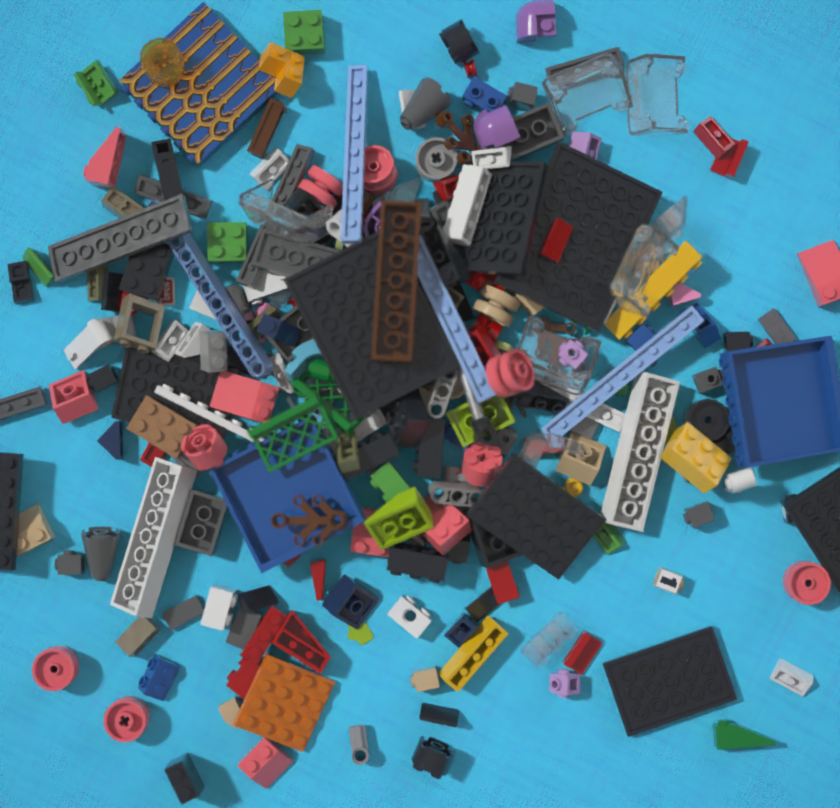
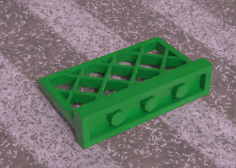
M308 370L299 379L295 378L291 382L292 389L305 401L319 395V389L330 388V396L322 397L320 395L323 401L322 404L332 424L348 438L354 433L353 430L369 415L367 414L352 423L347 418V412L351 411L347 408L344 397L333 396V388H338L337 383L333 384V381L330 380V384H319V379L316 378V385H308L304 382L308 377H311V373ZM333 400H344V408L336 409L333 407ZM316 409V411L322 415L320 409Z
M320 395L314 396L247 431L249 437L253 439L269 473L339 438L322 404L323 401ZM318 408L323 415L321 422L310 419L312 412ZM302 419L306 421L303 431L293 428L295 420ZM309 422L319 425L316 436L306 433ZM322 426L329 428L333 437L329 439L319 437ZM281 427L289 429L286 440L276 437L277 431ZM292 431L302 434L299 444L289 441ZM305 435L315 438L313 447L307 448L302 446ZM263 436L272 438L269 449L262 447L258 439ZM275 440L285 443L282 453L272 450ZM288 444L298 447L296 455L293 457L285 455ZM270 453L281 456L279 463L273 467L269 462Z

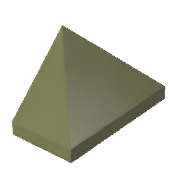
M105 266L87 272L88 301L102 300L104 274L109 272Z

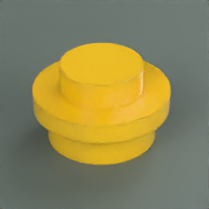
M569 478L564 484V489L574 496H579L583 491V483L574 478Z

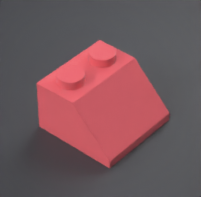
M84 370L49 384L53 410L62 424L98 410L96 396L88 384V377Z
M362 508L367 519L378 511ZM364 522L353 527L350 552L383 557L389 556L390 547L381 550L365 527Z
M263 737L239 761L237 766L251 780L267 789L293 760L274 741Z

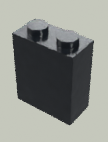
M188 752L171 760L164 769L181 805L198 797L205 786Z

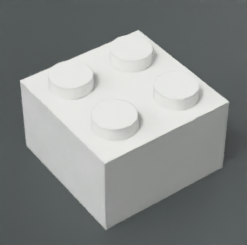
M219 584L211 586L200 625L222 631L229 627L234 617V614L231 613L232 608L237 605L239 599L236 594L237 589Z

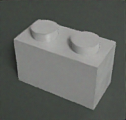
M220 330L199 331L201 370L209 373L227 371V341L225 333Z

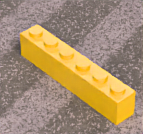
M686 240L607 319L604 325L619 340L623 337L627 339L634 332L632 328L636 324L640 326L648 318L646 314L650 310L654 312L661 305L659 301L664 296L668 298L675 291L673 287L678 282L682 284L689 277L687 273L691 269L695 271L703 263L701 261L703 256Z

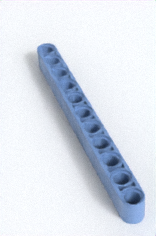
M152 200L148 204V207L160 203L164 200ZM190 233L180 236L181 243H179V237L167 241L249 373L254 377L270 375L273 371L271 360ZM229 316L232 318L231 323L229 322ZM240 332L242 334V339L239 338ZM250 348L252 349V355L249 353ZM260 364L263 368L262 372L259 369Z

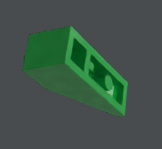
M720 719L718 723H712L714 746L717 750L775 745V741L772 738L736 723L729 722V719Z

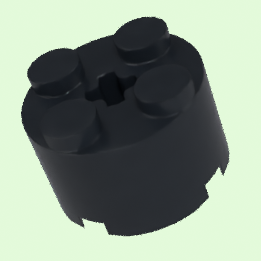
M462 19L444 28L439 33L446 48H451L448 52L455 65L461 64L480 53Z
M421 736L411 758L413 762L412 767L418 771L424 770L429 772L436 779H441L442 776L447 774L456 752L454 749L451 752L448 749L449 745L433 737L424 740L425 736Z

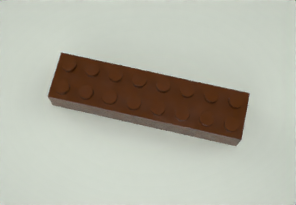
M381 200L371 358L373 361L412 363L421 202Z

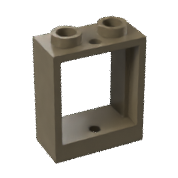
M133 294L124 297L113 341L118 342L122 347L136 348L140 353H149L156 349L165 305ZM131 309L154 316L148 341L126 334Z

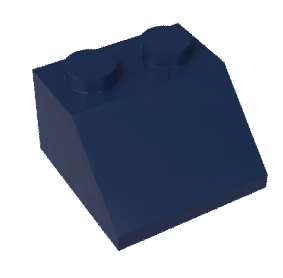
M344 574L322 606L334 617L358 630L380 598Z

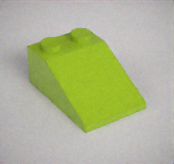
M496 394L480 402L484 415L489 416L491 425L496 431L515 422L516 418L505 398L499 397ZM465 401L446 412L463 447L474 442V432L470 421H473V416L468 401ZM482 433V438L488 436L487 433Z
M416 487L394 496L364 522L365 527L381 550L434 528L432 512Z

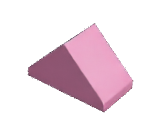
M678 282L673 287L675 291L668 299L672 307L696 300L702 294Z

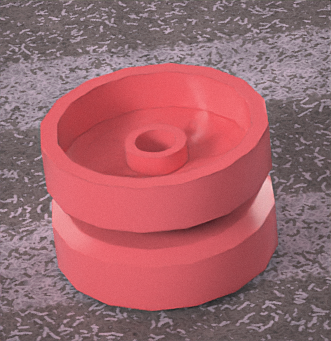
M377 145L365 147L364 190L372 195H382L390 191L396 184L398 179L397 168L391 153L387 149Z
M312 165L307 173L314 182L302 179L298 187L307 191L320 205L333 211L338 202L330 193L337 197H343V184L323 169Z
M519 349L494 356L487 362L486 377L493 392L499 397L506 398L531 389L534 384L535 376L532 363L528 356Z
M798 561L792 563L783 575L785 592L791 599L802 604H817L825 599L830 591L831 580L828 572L814 562Z
M56 645L47 648L36 656L32 664V675L39 687L48 691H57L65 688L76 679L79 673L80 664L78 657L73 650L66 646Z
M124 696L117 699L107 708L104 715V727L107 734L119 742H130L137 739L147 729L150 722L148 706L142 699L135 696Z

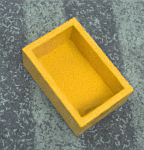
M689 422L674 431L660 456L662 460L703 493L718 485L732 459Z

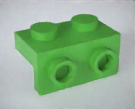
M99 60L91 63L82 72L74 73L78 86L83 89L88 102L93 106H103L119 93Z

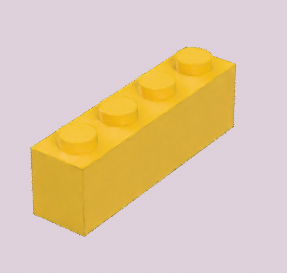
M488 615L478 626V629L438 672L439 676L454 690L459 692L509 633Z

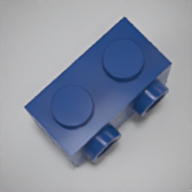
M475 76L462 95V100L467 107L471 109L475 107L481 112L486 109L488 113L502 107L507 98V95Z

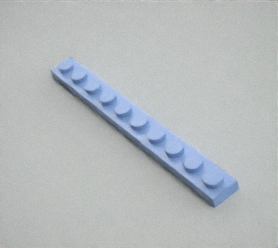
M367 65L348 66L341 223L342 244L362 243L368 92Z
M420 235L417 276L477 402L480 403L495 396L496 393L493 392L488 383L486 371Z
M691 305L542 426L541 430L552 443L556 442L704 322V319Z

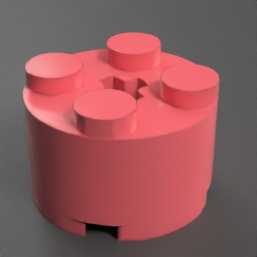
M207 424L199 425L192 429L193 432L190 436L186 434L183 438L181 449L197 470H207L223 464V458L227 452V444L212 426Z
M474 442L468 446L464 452L461 469L462 474L466 477L465 480L478 487H485L501 469V449L492 445L479 447Z

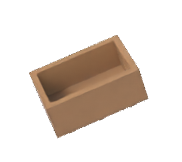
M146 395L126 429L174 458H180L183 453L181 449L183 438L186 434L190 436L193 432L192 429L199 425L155 398Z

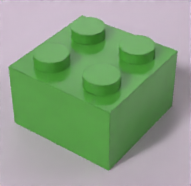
M322 10L283 12L286 49L300 55L325 53Z
M246 222L207 223L208 262L210 264L244 263L248 254V224Z
M390 461L370 475L372 478L370 480L371 484L376 490L379 488L384 493L382 497L386 502L390 501L397 494L411 488Z

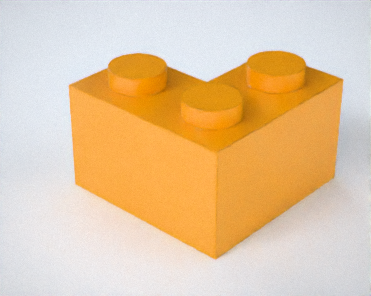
M270 42L260 56L259 70L276 77L274 91L292 98L302 85L305 57Z

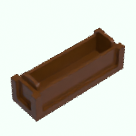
M270 98L247 149L249 154L262 160L264 156H268L266 151L283 113L287 114L286 107H284L285 104Z

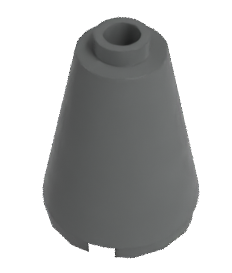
M426 77L419 82L400 116V123L406 130L417 129L451 105L449 94L447 91L444 94L440 90L442 86L435 80Z
M106 526L89 527L87 532L83 529L81 536L90 575L92 578H95V581H105L111 575L120 539V530L116 528V532L111 531V527Z

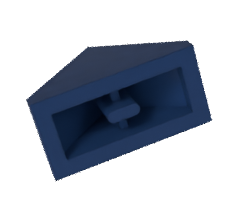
M115 421L97 440L116 460L124 459L123 421Z
M462 613L444 636L459 648L478 629V625L466 614Z

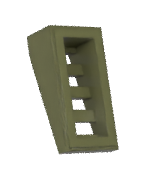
M354 431L349 438L344 434H338L337 455L341 472L359 470L360 459L356 432Z

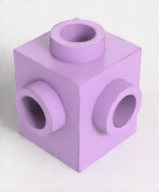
M570 340L568 343L564 341L558 348L560 351L558 353L560 357L558 361L566 368L571 366L576 371L588 358V354L583 350L585 347L579 341L573 342ZM571 351L575 352V355L572 357L568 355Z
M558 669V672L550 673V693H555L557 697L561 698L580 694V674L569 673V669Z

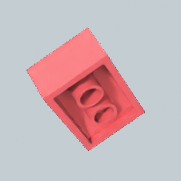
M116 127L89 160L88 165L85 166L83 176L91 185L107 189L116 186L127 136L121 128Z
M834 240L797 253L817 306L819 307L840 299V251Z
M222 371L219 372L209 407L263 423L271 417L279 387Z
M428 495L424 501L432 512L434 528L421 533V535L444 555L471 531L470 522L454 506L437 504Z

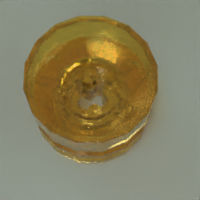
M155 38L143 46L140 53V62L148 79L153 84L160 87H169L182 79L185 73V62L178 46L173 41L166 38ZM165 63L167 67L164 68L161 64Z

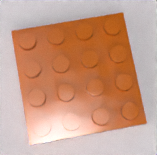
M266 653L233 724L238 728L303 752L335 681Z

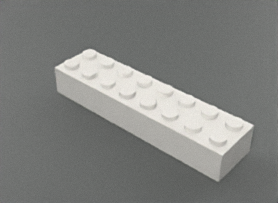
M641 372L634 378L601 510V515L606 519L605 523L643 532L661 461L660 456L664 449L680 385L679 381L647 372Z
M155 457L112 595L111 606L134 616L153 617L196 477V469L171 460Z

